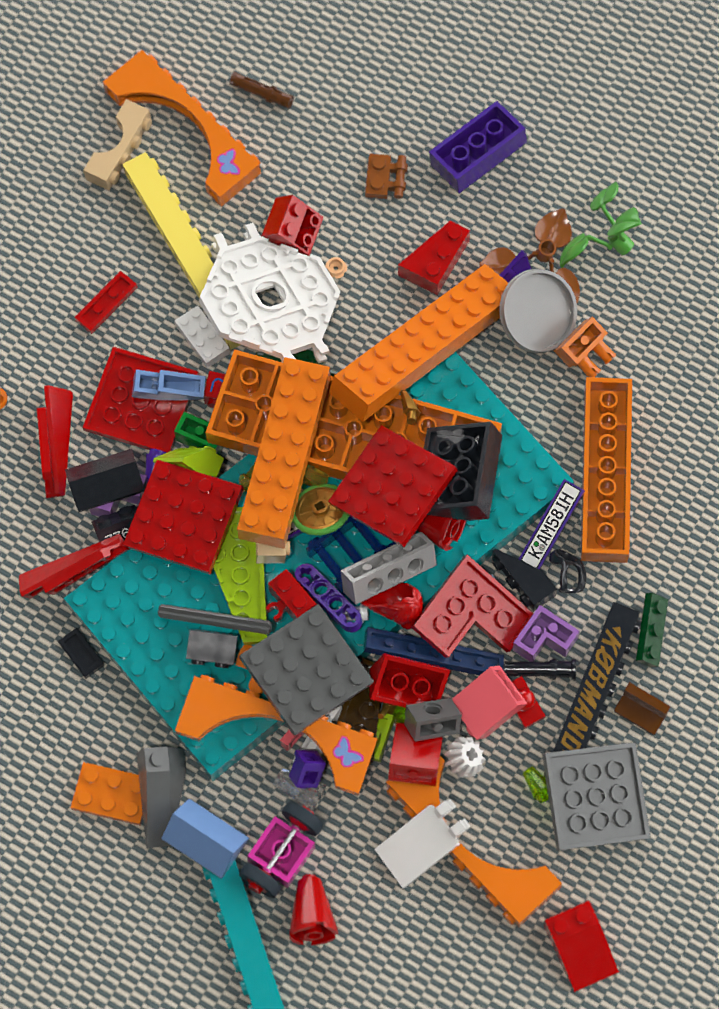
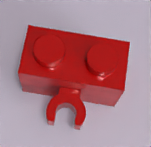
M287 569L268 583L269 592L278 602L269 603L266 606L267 613L272 609L279 611L273 617L275 622L283 618L285 611L295 620L317 605Z

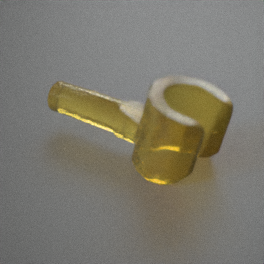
M255 463L247 473H243L239 477V485H242L246 492L248 491Z

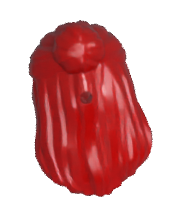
M402 582L360 602L373 612L393 620L409 630L412 629L411 625L422 613L423 598L420 591L416 587Z

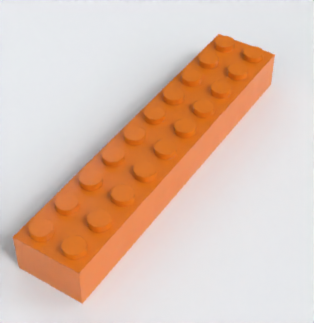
M484 264L335 374L329 394L364 422L397 397L402 390H406L500 318L499 307L501 297L508 282Z

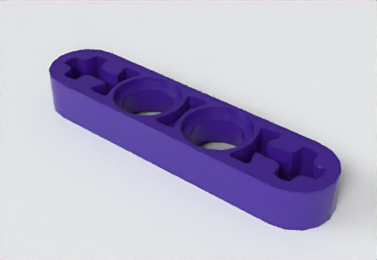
M302 564L296 568L295 578L297 582L338 625L350 633L356 632L362 627L363 622L360 612L317 569L310 564ZM302 574H310L313 582L310 583V580L307 577H302ZM319 586L327 588L326 593L323 595H317L315 590ZM334 601L343 603L341 608L337 610L331 609L330 604ZM347 613L351 619L355 618V622H347L344 614Z

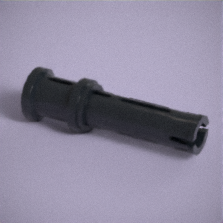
M552 659L550 662L505 661L504 672L507 676L550 677L552 680H556V678L576 680V659L571 661Z

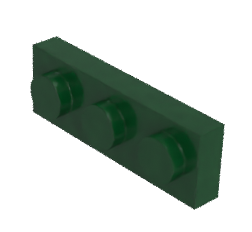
M653 592L645 594L636 655L637 662L651 668L659 667L668 599Z

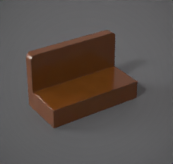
M629 682L614 712L648 733L655 735L669 713L671 706Z

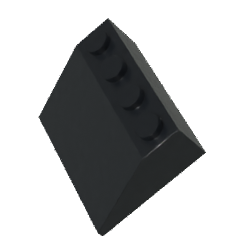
M491 421L427 428L424 449L456 466L458 469L427 515L466 521L489 519L502 434Z

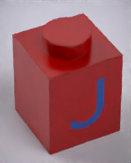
M209 371L203 399L204 404L213 409L225 377L223 373Z

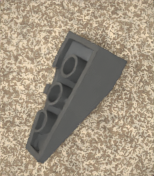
M174 747L144 748L136 754L146 848L169 847L171 845L161 838L173 813L179 808L186 775L184 749Z

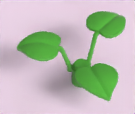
M616 181L599 192L590 204L592 211H596L601 207L612 224L607 233L609 243L591 235L579 234L563 249L560 256L561 268L577 257L586 248L589 240L604 245L609 250L614 248L622 256L626 255L633 248L634 242L624 231L642 224L638 210L635 207L629 208L615 222L606 209V204L612 201L618 192L619 185Z

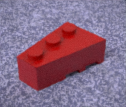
M450 220L398 264V276L438 295L470 242V230Z

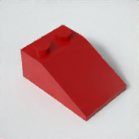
M586 901L544 920L543 926L574 992L619 973L590 901Z

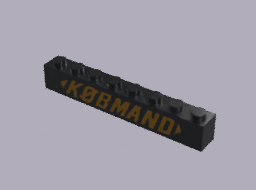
M613 602L553 752L587 748L590 739L595 740L599 730L596 723L598 718H604L608 708L604 703L607 696L612 698L617 685L613 683L616 675H621L625 663L621 662L624 654L629 655L633 642L630 641L632 633L637 634L642 621L638 620L639 611Z

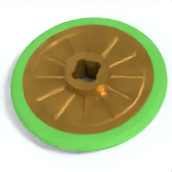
M318 484L300 493L293 517V523L300 531L309 535H326L336 531L347 521L349 515L331 506L328 502L338 486Z

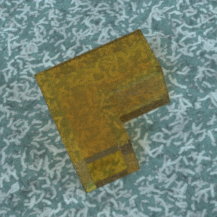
M308 464L302 485L306 484L310 487L323 486V484H327L329 475Z

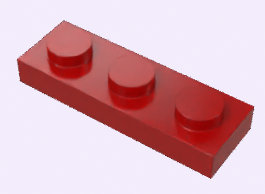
M120 270L74 317L75 321L89 333L93 334L138 288L137 284Z

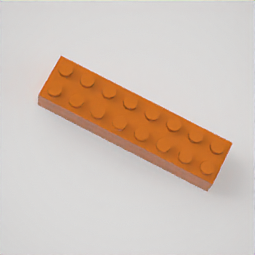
M284 357L237 527L239 539L285 549L331 379L329 366Z
M586 377L582 489L585 492L582 496L581 561L628 562L630 546L632 379Z

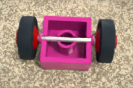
M291 801L286 803L281 813L292 826L274 816L248 854V863L243 866L239 873V876L248 884L251 890L270 898H275L280 892L281 886L279 883L289 888L315 849V842L301 834L300 830L309 835L317 836L323 828V823L314 815L312 810Z

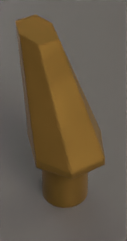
M402 390L400 395L403 413L407 415V423L414 425L416 418L421 412L410 394Z

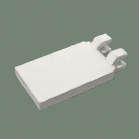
M451 799L445 800L436 808L432 805L427 806L375 848L377 854L402 888H406L459 846L460 843L457 837L471 827L466 819L458 821L451 828L444 821L443 817L456 808Z

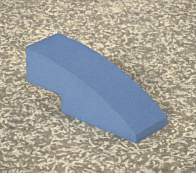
M136 370L133 380L132 397L154 400L203 399L206 376L160 370L159 373Z

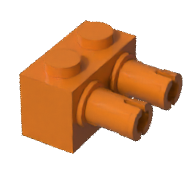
M594 317L584 320L554 350L568 367L578 366L588 377H595L596 373L598 374L601 371L588 357V353L591 350L605 364H608L612 360L611 358L616 356V353L603 342L608 332Z

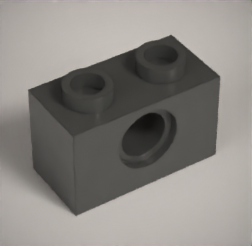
M451 698L406 705L404 725L414 741L460 733L462 714Z

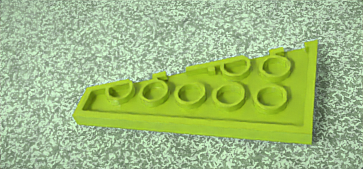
M237 507L213 569L232 615L267 621L264 563H256L255 542L238 538L237 527L243 507ZM238 630L244 645H255L267 638V634Z

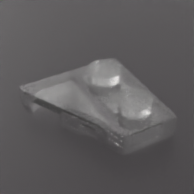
M282 768L276 776L273 785L312 812L324 795L326 785L319 783L317 788L300 789L295 787L289 778L290 771Z

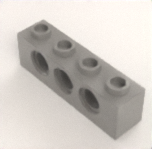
M419 532L411 537L405 547L394 544L340 570L344 593L355 604H358L436 566L434 543L422 532Z

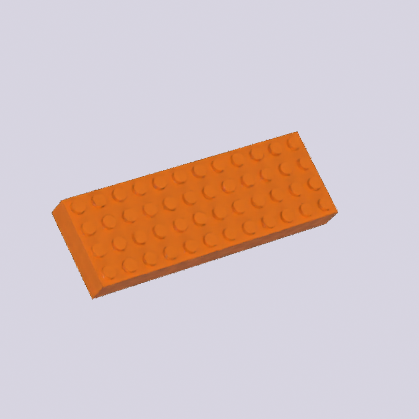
M234 349L205 432L208 443L257 456L282 362ZM331 376L306 470L343 480L381 425L424 449L427 428L491 421L501 433L502 423L413 399L421 414L416 418V423L410 425L407 423V415L403 413L401 395L395 397L362 422L329 394L333 381V376Z

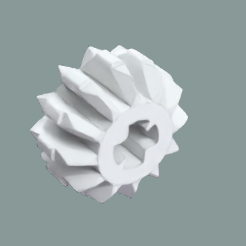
M459 737L447 746L448 751L444 756L449 761L445 765H450L452 767L451 773H457L458 778L473 777L483 769L482 764L486 759L482 756V753L485 750L479 749V742H473L472 737Z

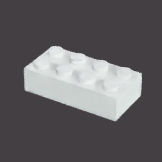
M198 305L174 320L177 329L206 368H209L230 354L229 346L223 338L218 336L213 325Z

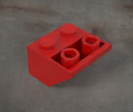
M294 195L276 197L261 236L267 238L270 243L279 246L284 244L298 249V253L310 256L324 217Z

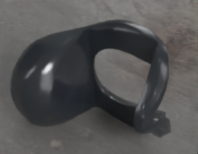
M556 549L552 551L549 561L553 565H562L559 592L579 593L583 591L586 585V570L581 560L564 550ZM570 565L575 566L578 570V585L575 589H567L566 574Z

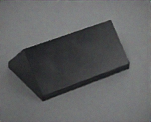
M132 449L65 469L78 513L142 493L145 490Z

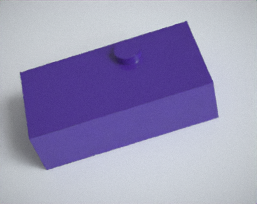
M496 101L430 150L431 166L460 194L526 144V128Z

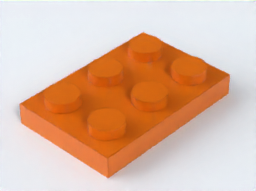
M83 762L70 808L71 810L141 826L143 813L139 775Z

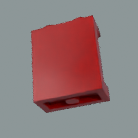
M396 723L388 780L436 786L443 737L414 741L404 723Z

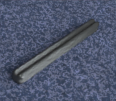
M161 604L158 609V616L166 619L267 635L270 634L272 623L266 620Z

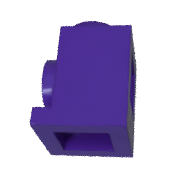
M295 750L294 755L296 757L289 778L295 787L300 789L317 788L326 763L316 750Z

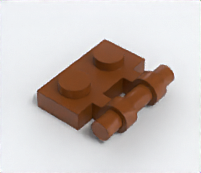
M369 153L365 197L387 199L388 191H394L395 198H403V191L406 190L405 173L408 171L407 157L399 155L397 163H391V155ZM390 173H396L395 181H389Z

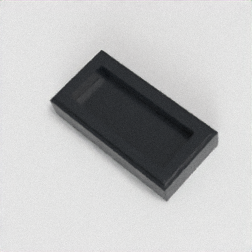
M77 627L58 640L59 645L85 679L105 666Z

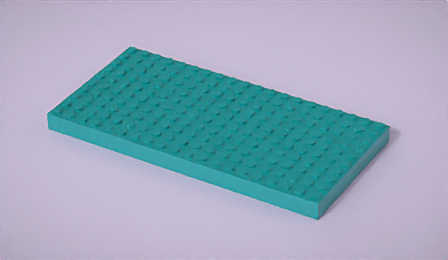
M456 352L405 391L410 394L412 399L502 423V441L489 519L466 521L459 540L451 542V550L445 551L434 544L436 566L402 582L408 583L420 591L423 598L422 611L463 556L469 555L476 563L482 565L492 556V550L503 548L545 513L564 479L573 484L575 482ZM251 454L245 456L219 477V479L243 486L244 490L237 507H243L256 462L257 456ZM306 470L301 489L305 490L318 484L339 486L342 480ZM350 516L339 529L332 533L318 536L302 533L289 540L290 555H286L285 563H264L266 606L271 602H278L269 592L268 583L285 569L295 578V570L302 564L312 565L353 606H360L361 603L355 604L344 593L340 570L397 543ZM129 549L113 559L64 598L67 607L212 781L217 779L285 724L284 722L269 718H242L213 729L200 741L178 735L175 732L194 676L200 678L201 675H206L215 679L214 683L223 686V683L226 682L237 686V691L246 693V690L250 691L249 682L252 678L251 674L247 669L235 665L237 656L244 646L238 630L166 619L158 616V609L161 604L232 615L214 569L210 575ZM302 574V577H307L310 580V583L313 582L310 577V574ZM319 586L316 588L315 593L323 595L326 593L327 588ZM334 601L330 604V608L337 610L343 603ZM368 608L369 619L364 620L362 627L358 631L350 633L346 632L325 612L360 662L362 658L365 659L371 654L363 652L367 627L394 633L399 632L403 628L400 624ZM272 609L269 613L266 611L267 621L272 623L271 632L267 637L293 621L286 611L283 618L278 622H275L273 619L279 612L277 609ZM190 629L238 634L234 665L229 664V668L215 667V662L205 661V665L191 664V659H186ZM261 693L259 698L268 701L265 694Z

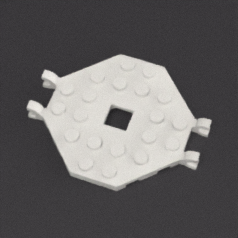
M254 223L245 225L247 232L243 233V237L246 241L230 246L227 245L222 233L213 235L215 243H212L211 247L216 253L218 252V255L200 295L199 303L218 336L280 358L282 363L284 357L296 359L292 354L310 348L314 349V356L318 364L327 361L325 354L329 353V349L322 339L339 298L340 290L321 258L312 254L307 256L298 253V249L284 244L279 246L268 242L267 238L259 235ZM274 287L283 303L271 307L265 306L256 293Z

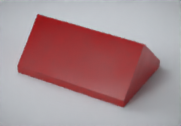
M383 653L370 668V677L374 682L369 686V698L405 708L406 705L439 700L442 698L450 669Z

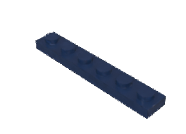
M367 627L365 631L363 652L381 656L383 653L478 676L491 666L504 668V655L457 646L451 655L445 658L423 638Z

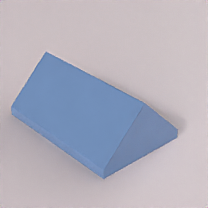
M188 799L173 813L161 838L221 879L249 840L247 836L191 799Z

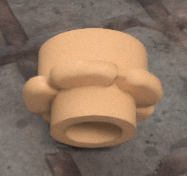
M338 257L331 258L325 264L332 278L339 279L347 271L346 263Z

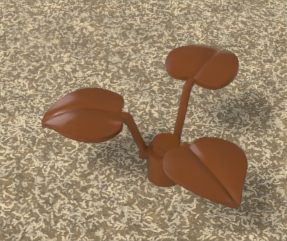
M565 209L552 211L537 222L534 233L540 244L536 251H533L528 256L529 260L536 257L541 262H549V271L554 272L553 256L557 248L566 246L572 237V229ZM496 248L488 253L479 266L481 267L486 264L500 275L516 255L508 248ZM560 268L556 274L569 284L576 298V303H578L580 287L576 276L569 269Z

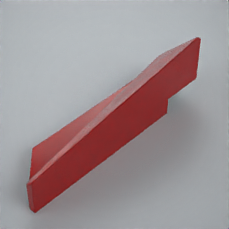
M47 385L44 386L46 407L37 408L41 468L43 480H45L46 498L65 496L67 476L65 469L68 466L73 392Z
M118 534L19 575L20 594L22 597L29 599L42 591L55 595L129 549L123 546L124 540Z

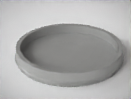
M542 269L526 270L516 275L506 286L500 301V320L506 335L516 346L531 353H545L556 349L573 332L577 320L576 298L569 284L558 274Z

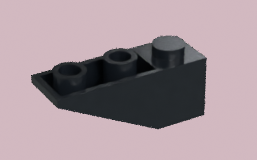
M492 550L491 562L497 571L502 570L506 576L507 584L512 590L516 589L518 591L520 601L527 608L530 607L534 612L539 605L543 606L556 597V587L542 570L502 551Z

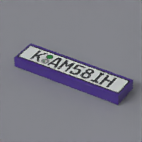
M566 479L563 480L518 560L535 568H542L585 490Z

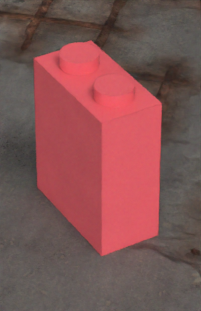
M500 666L489 667L452 699L462 714L461 719L467 726V732L476 740L487 738L527 704Z

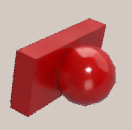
M520 676L511 681L527 702L516 713L524 729L545 719L546 715L524 678Z

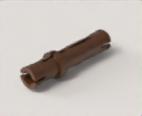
M234 72L230 78V85L262 97L268 103L273 102L287 109H290L293 104L294 96L278 90L276 86L265 85L237 72Z

